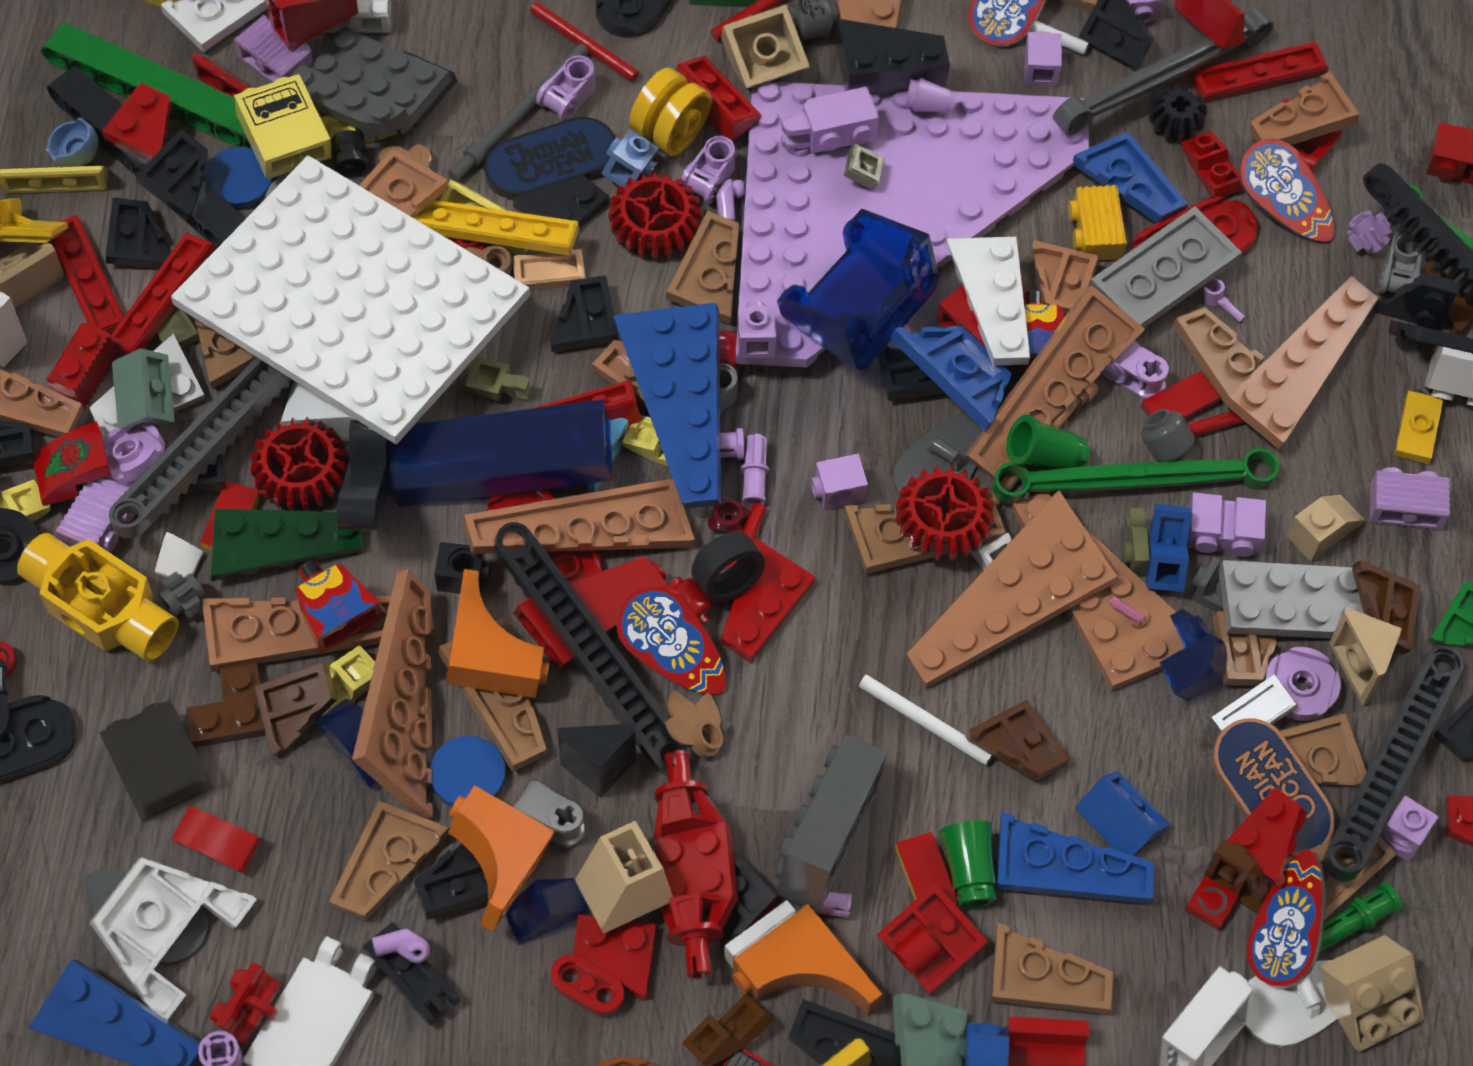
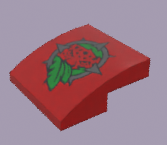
M98 421L76 428L56 438L35 454L36 461L33 462L43 506L79 496L77 485L111 476Z

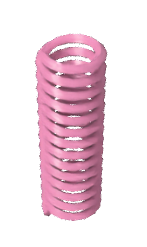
M1116 596L1108 603L1113 608L1115 607L1117 611L1120 609V612L1122 611L1128 618L1131 617L1137 624L1139 622L1143 623L1145 615L1140 612L1138 613L1136 609L1134 610V608L1125 604Z

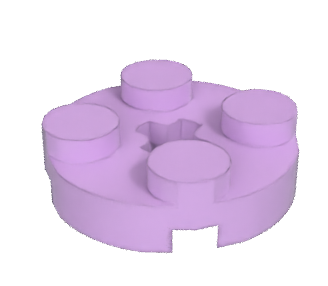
M140 423L143 428H129L127 430L117 428L103 438L111 476L105 478L130 487L164 453L165 443L158 430L149 423Z
M1308 647L1290 648L1286 653L1275 656L1269 663L1263 682L1275 674L1297 705V708L1285 715V717L1297 721H1318L1334 706L1340 693L1341 679L1338 671L1335 673L1333 667L1329 664L1330 660L1323 653ZM1299 677L1306 678V684L1312 686V688L1301 691L1293 685L1292 681H1298Z

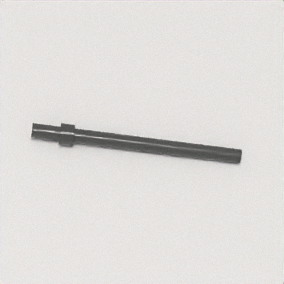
M579 44L478 143L473 142L463 152L464 156L448 171L450 178L454 181H459L473 166L478 167L485 160L487 152L537 105L536 96L542 85L551 79L569 58L577 55L586 57L589 54L588 48L583 44Z

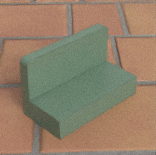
M140 348L112 362L119 429L127 430L142 422L160 426H168L175 422L168 354Z

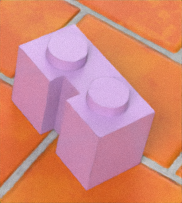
M1193 492L1188 506L1192 509V518L1187 548H1194L1203 553L1221 551L1230 552L1239 557L1258 556L1265 540L1266 500L1237 497L1236 501L1222 500V495Z

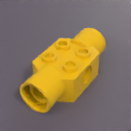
M42 533L34 538L23 551L17 565V573L20 577L40 589L39 594L47 612L106 652L122 645L146 662H152L160 657L172 643L178 630V619L153 603L154 596L147 577L90 539L70 547L52 534Z

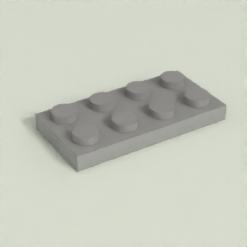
M1194 206L1091 279L1090 286L1092 285L1145 328L1238 262L1242 252Z
M1223 560L1218 566L1226 633L1331 639L1344 611L1353 609L1365 614L1352 567Z

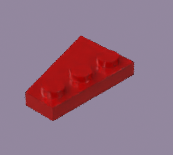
M755 538L754 544L765 557V569L760 579L752 588L734 599L721 636V644L750 664L815 583L814 575L757 538Z

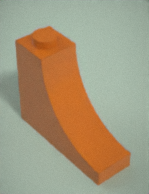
M464 569L446 684L536 698L538 685H546L549 662L542 661L544 647L522 641L500 627L488 613L482 601L478 581L479 571Z
M474 785L466 798L460 795L453 804L449 816L454 819L448 834L459 840L471 851L484 872L488 886V904L480 925L494 932L545 855L555 831Z
M808 904L733 959L734 974L732 979L743 994L750 992L756 1001L784 988L812 986L831 990L846 997L861 1008L867 1016L880 1007L882 993Z

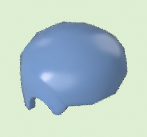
M78 118L76 121L66 122L54 129L48 139L46 151L62 167H83L96 156L99 148V138L91 124L82 118Z

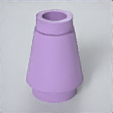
M922 78L919 81L910 80L905 106L913 108V111L953 112L957 92L950 91Z

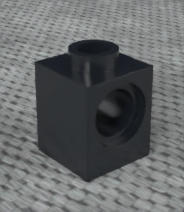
M440 542L434 573L437 591L460 594L463 573L456 570L467 566L471 567V570L479 571L478 581L481 595L483 583H489L491 561H486L485 554H472L469 545Z

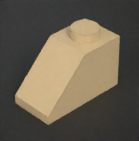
M1341 494L1323 496L1294 517L1286 537L1312 562L1361 526L1365 519Z

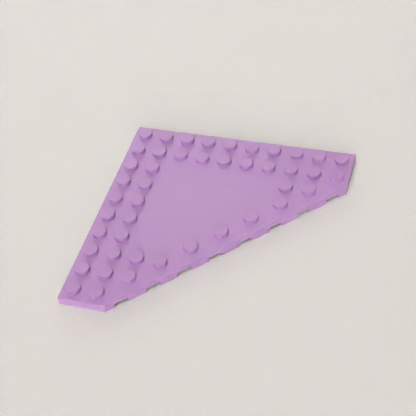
M767 82L752 87L751 104L761 114V119L749 128L739 307H745L751 301H761L766 306H774L776 346L775 358L739 359L737 327V364L808 367L828 347H835L854 333V328L866 319L870 321L889 307L890 301L901 293L906 294L925 280L926 275L936 267L941 268L950 262L952 256L949 257L945 247L946 239L982 238L993 230L996 223L1008 215L1010 217L1030 202V198L1040 190L1045 191L1062 179L1064 173L1074 166V155L1089 149L1088 124L1078 133L1067 136L1053 121V114L1056 109L1070 97L957 92L953 112L913 111V108L905 106L908 91L870 95L879 115L878 135L876 140L858 145L885 158L879 185L874 190H871L843 176L849 149L853 145L836 148L832 151L812 153L810 147L789 151V149L783 148L780 142L781 136L784 133L781 124L785 117L788 118V116L792 117V115L803 113V105L808 99L845 91L844 85Z

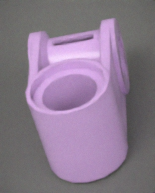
M578 55L569 58L554 76L542 85L536 96L537 105L548 107L558 114V118L561 121L571 119L580 106L595 91L596 84L592 61L585 56Z
M724 136L710 138L694 161L683 172L681 177L684 183L683 187L691 186L695 194L703 197L704 202L711 205L716 200L717 193L724 181L728 180L735 170V148L733 142Z
M1134 341L1115 360H1112L1101 373L1110 381L1120 384L1145 400L1166 388L1165 379L1168 376L1169 366L1162 357L1153 354ZM1144 382L1146 383V389H1145V390L1143 389Z

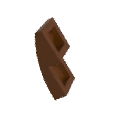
M744 994L718 1022L709 1014L682 1044L704 1066H710L742 1049L761 1034L773 1020L747 994Z

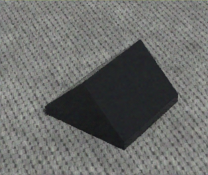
M635 723L558 728L561 766L600 798L636 761Z

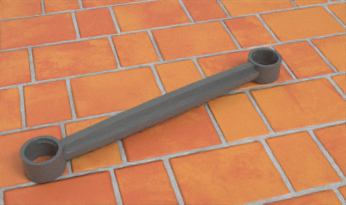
M1260 8L1253 9L1245 15L1244 43L1250 47L1261 43L1274 28L1272 20ZM1210 38L1202 40L1165 57L1164 60L1156 64H1151L1084 100H1081L1079 97L1069 98L1056 109L1053 114V121L1065 135H1074L1081 131L1092 117L1157 89L1244 43L1222 49Z

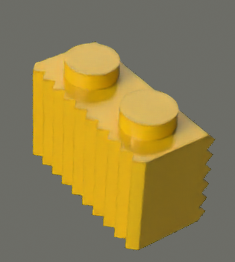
M1100 185L1098 187L1086 186L1082 188L1080 186L1076 188L1074 200H1069L1068 203L1069 220L1076 221L1077 229L1073 230L1074 250L1099 255L1098 261L1122 258L1127 242L1117 186L1112 185L1110 187L1106 185L1103 187Z

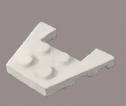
M139 858L90 921V924L145 1005L168 1020L186 994L154 970L156 965L201 905L233 929L237 927L257 899L252 895L240 893L225 888L223 885L207 882L190 876L188 873Z

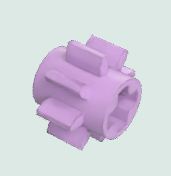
M1368 210L1356 215L1350 221L1349 226L1352 230L1348 231L1347 235L1349 236V242L1356 252L1364 248L1368 254H1372L1388 244L1389 237L1387 234L1391 233L1392 230L1382 212L1374 216L1372 211Z

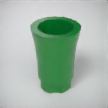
M1022 415L1016 419L1010 428L1006 442L1009 460L1013 464L1036 465L1053 469L1083 467L1088 462L1090 447L1087 445L1085 438L1079 437L1073 432L1045 424L1030 415Z
M971 820L954 823L940 829L938 833L946 852L959 907L973 908L993 904V901L996 900L994 889L996 880L992 856V823L984 820Z

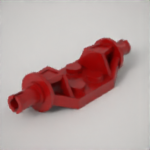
M677 750L674 751L675 758H673V753L671 752L665 755L668 783L661 785L654 792V799L658 803L654 831V850L657 859L664 869L673 895L668 904L660 907L661 914L669 928L668 940L673 945L685 947L687 977L696 980L703 979L702 973H704L706 978L713 974L710 963L709 944L722 938V928L738 901L731 827L708 797L707 786L701 782L691 780L689 752ZM697 803L701 814L693 813L692 804ZM711 908L708 922H702V910Z

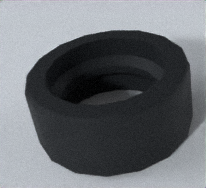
M742 532L726 533L712 540L698 553L692 564L691 576L709 600L715 602L730 601L744 594L760 579L765 569V557L747 534ZM736 561L733 566H731L725 572L720 573L725 567H727L732 562Z

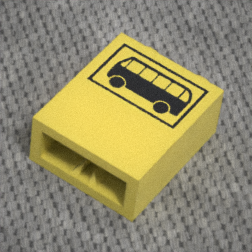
M299 74L291 77H282L273 83L258 88H248L240 94L234 95L236 115L266 179L293 171L307 155L318 162L331 158L330 137Z

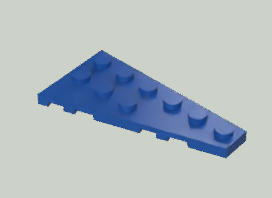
M717 303L613 315L682 504L686 509L721 505L720 311Z

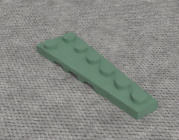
M906 993L894 995L896 1046H900L901 1066H964L967 1011Z

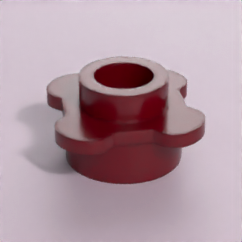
M721 499V505L714 506V515L708 519L709 529L727 533L742 532L743 520L749 516L748 508L734 500ZM730 516L732 519L727 521L725 517Z

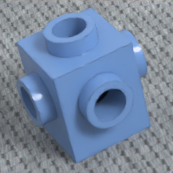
M630 129L622 140L616 137L609 147L606 155L610 158L601 174L617 185L626 187L628 178L638 181L641 173L646 178H649L657 165L653 158L659 147Z

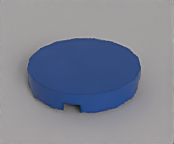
M243 146L228 148L216 154L208 163L204 173L205 182L236 210L250 209L258 205L257 202L263 197L265 199L268 188L274 182V177L266 179L253 149Z
M460 736L447 741L436 751L430 763L433 790L439 796V799L449 807L453 806L460 795L466 798L474 785L497 798L506 782V766L500 751L490 741L477 736Z

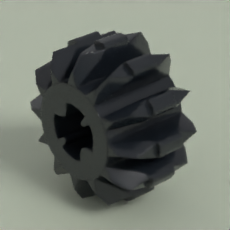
M1178 84L1172 91L1164 87L1160 95H1155L1151 103L1149 122L1154 124V133H1164L1165 141L1170 137H1175L1178 143L1184 137L1187 139L1194 138L1197 132H1201L1206 122L1207 105L1202 103V94L1192 95L1191 87L1184 91L1179 88Z

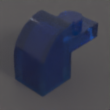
M1181 609L1170 615L1185 648L1162 660L1160 665L1174 694L1186 701H1190L1211 689L1221 679L1227 665V649L1222 639L1212 633L1209 634L1205 622L1199 615L1194 616Z
M345 698L315 722L334 750L345 755L364 785L370 788L377 781L352 760L364 710L355 702Z

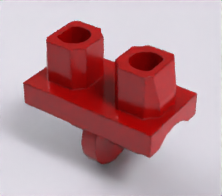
M251 962L247 970L236 969L229 981L230 989L234 991L229 1002L217 1003L209 1015V1018L222 1031L232 1034L238 1044L246 1046L262 1017L268 1020H275L278 1014L276 1008L270 1005L281 983L267 974L260 964Z

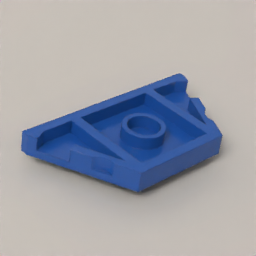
M948 326L944 329L923 327L920 333H906L904 327L896 328L890 339L984 431H987L994 421V415L1001 403L1004 390L1012 373L1003 365L993 366L986 348L963 326Z

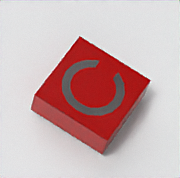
M1205 875L1184 911L1214 929L1219 930L1239 895Z

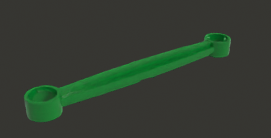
M1256 448L1249 451L1243 460L1145 462L1072 467L1028 472L1023 465L1009 462L997 469L991 487L995 497L1006 504H1013L1022 500L1027 492L1125 490L1241 480L1249 488L1259 490L1271 484L1279 471V462L1271 451L1264 448ZM1250 460L1264 462L1270 470V476L1267 478L1254 476L1249 471L1247 462ZM1004 474H1013L1020 478L1024 488L1019 492H1008L1001 487L999 477Z

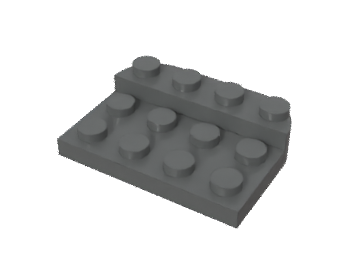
M344 27L309 67L299 64L291 75H300L316 110L362 129L365 139L377 141L380 135H387L400 130L402 135L406 133L451 82L449 71Z

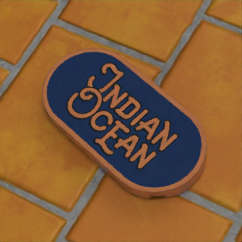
M1256 718L1240 719L1225 727L1215 740L1212 765L1217 777L1245 818L1276 787L1300 804L1307 812L1302 829L1296 836L1297 845L1293 855L1305 849L1309 850L1329 842L1334 830L1332 807L1281 732L1272 724Z

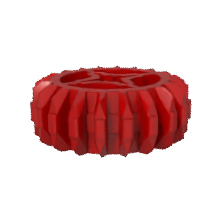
M656 171L649 178H646L641 173L638 181L628 178L626 187L618 186L616 196H612L610 210L608 211L610 230L612 235H616L618 244H626L628 253L638 250V255L641 259L646 253L652 254L654 260L661 253H664L669 259L672 255V250L682 254L684 244H691L702 220L700 201L698 196H694L692 187H683L682 178L672 181L669 172L664 178L658 177Z
M292 417L290 425L284 427L278 421L276 425L277 431L273 432L265 429V440L256 439L255 446L257 451L251 452L252 464L250 472L252 477H254L256 489L262 491L266 501L273 499L274 505L278 508L287 502L288 509L294 511L297 505L302 504L303 509L308 511L309 503L315 502L322 508V498L324 496L334 500V488L341 489L343 477H345L348 468L349 457L348 452L344 450V441L341 438H337L333 427L326 430L325 424L321 420L312 426L311 420L308 417L305 418L302 424H297V421ZM317 450L322 451L328 457L326 466L321 464L319 459L316 458ZM274 463L280 465L283 471L281 479L271 472Z
M936 465L933 468V474L922 469L919 473V478L911 476L907 486L901 488L895 505L897 513L895 522L897 526H900L901 538H909L908 544L910 549L921 546L923 557L929 551L935 552L934 556L937 561L942 557V554H948V557L953 561L958 551L967 557L970 554L971 548L978 550L982 546V540L989 537L990 527L994 522V515L992 513L994 503L993 500L988 499V487L979 488V477L968 480L966 469L960 475L955 474L952 465L948 468L947 472H942L939 466ZM944 504H946V505H947V512H946V513H948V514H946V519H945V521L943 522V521H942V515H943V513H941V512H943Z

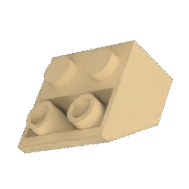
M636 820L601 836L575 879L603 934L668 904L670 898L673 897L664 869Z
M1386 935L1319 966L1325 999L1354 1049L1358 1052L1425 1020L1413 954Z

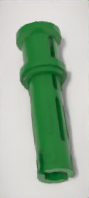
M1384 881L1377 886L1375 892L1362 899L1356 897L1350 901L1348 909L1324 922L1319 953L1359 930H1372L1376 927L1377 921L1391 913L1394 915L1401 913L1403 905L1394 888Z

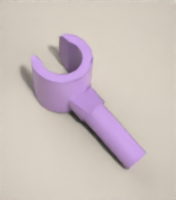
M1212 279V289L1214 292L1204 286V302L1209 306L1224 308L1235 320L1241 323L1245 316L1224 296V283L1219 279Z

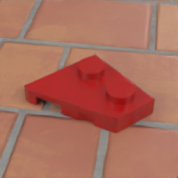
M141 82L102 130L104 139L150 161L163 148L164 140L167 137V120L170 118L172 105L170 96Z
M1274 787L1226 841L1230 844L1235 843L1244 847L1251 857L1258 862L1262 875L1280 888L1286 878L1282 872L1287 856H1293L1297 845L1296 836L1302 829L1307 812L1300 804Z

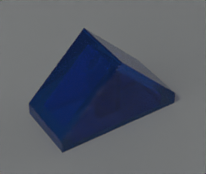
M574 878L536 880L518 895L506 912L505 917L518 945H521L577 920L579 914L588 915L590 911Z

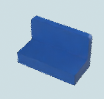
M1119 771L1102 776L1076 806L1077 811L1115 850L1136 856L1150 840L1162 836L1171 826Z

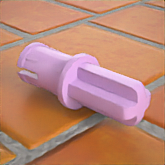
M761 434L748 435L745 442V464L741 466V473L744 475L742 502L748 506H752L753 503L765 504V476L769 474V467L766 465L767 439Z

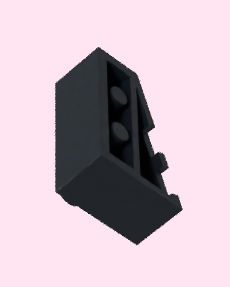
M838 19L835 44L845 91L867 86L870 95L908 91L910 80L919 81L920 78L941 87H946L950 61L944 36Z

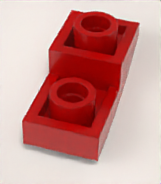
M1212 131L1181 142L1182 150L1190 166L1212 197H1224L1244 189L1240 183L1239 171L1228 161L1227 147Z
M189 805L171 838L178 845L207 856L212 861L242 874L262 840L225 820Z

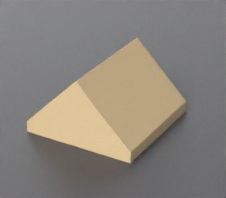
M28 242L0 259V291L11 298L14 308L65 278L56 251L52 244Z
M1349 609L1344 611L1329 644L1362 706H1365L1371 702L1387 671L1402 628Z

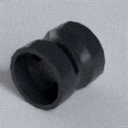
M353 130L336 133L331 139L332 153L335 155L333 159L335 172L345 178H356L366 173L368 170L367 155L364 153L366 146L362 133Z

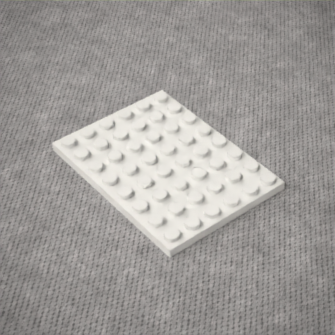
M307 155L174 292L171 299L173 305L397 445L529 298L530 289L528 286Z

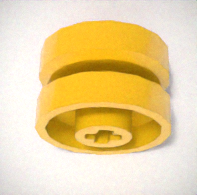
M663 68L646 83L639 93L629 117V129L648 141L653 140V144L659 147V150L665 154L677 156L694 141L701 131L711 109L712 95L696 83L688 84L685 76L673 68Z

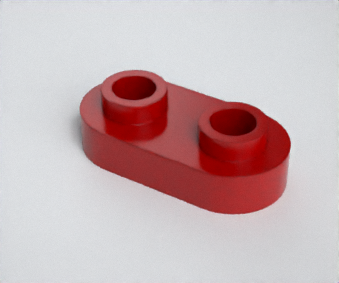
M575 954L563 955L553 963L551 967V982L559 994L597 1016H611L620 1010L624 1002V989L622 983L615 976ZM568 973H574L578 976V979L573 983H568L564 980V977ZM609 993L612 998L610 1001L602 1003L597 999L599 994Z

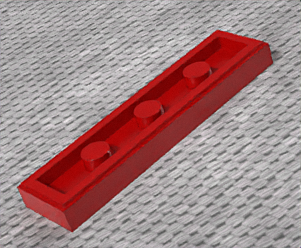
M1312 42L1193 70L1190 79L1197 94H1202V103L1204 104L1322 76L1327 73L1328 66L1317 43Z
M78 215L59 221L68 222V229L59 237L50 240L56 251L87 324L109 332L111 335L124 316Z
M188 233L184 234L110 335L115 350L127 355L135 350L147 347L176 307L172 303L171 296L216 250L212 242Z

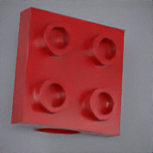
M936 882L876 934L879 940L928 995L988 942Z

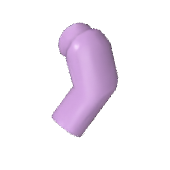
M728 179L722 184L716 197L719 216L736 221L734 198L744 197L745 189L742 180L732 181Z
M402 929L372 938L377 957L397 952L411 962L421 963L427 959L430 953L428 942L409 929Z

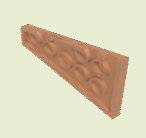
M407 569L396 573L352 760L413 814L427 819L433 817V804L426 803V785L432 784V770L426 766V748L432 746L431 689L425 688V671L431 670V656L425 652V635L431 633L430 589Z

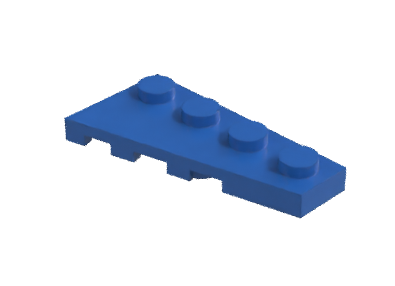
M1001 812L996 889L1151 904L1153 900L1154 862L1109 847L1103 849L1085 843V839L1073 835L1067 837L1049 831L1046 826L1034 822L1031 825L1014 819L1015 816Z
M77 959L69 962L29 1026L32 1030L134 1066H194L199 1058V1041Z

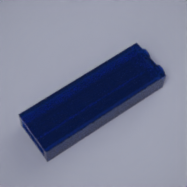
M603 399L416 423L397 445L391 441L389 442L387 453L389 455L390 473H387L386 490L389 495H393L399 507L613 481L611 417Z

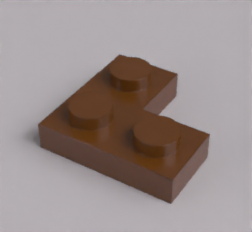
M257 661L219 667L224 701L186 708L192 748L266 735L254 687L261 684Z

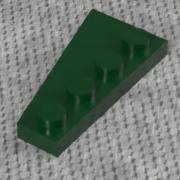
M215 508L211 582L223 580L225 576L238 573L243 575L258 573V569L279 565L280 568L294 566L295 562L310 559L320 561L361 553L362 530H339L337 526V512Z

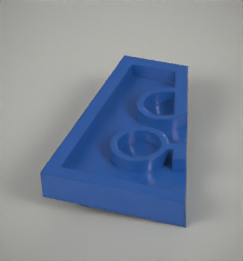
M1128 131L1079 152L1073 157L1074 166L1103 186L1109 185L1111 187L1116 185L1121 199L1155 223H1159L1187 208L1188 203Z

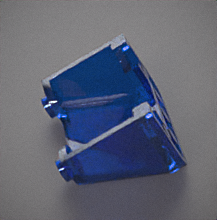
M861 208L844 226L843 238L846 252L809 292L800 285H791L777 299L780 313L786 320L844 364L858 370H864L890 343V337L894 330L898 327H904L931 297L939 280V271L928 233Z

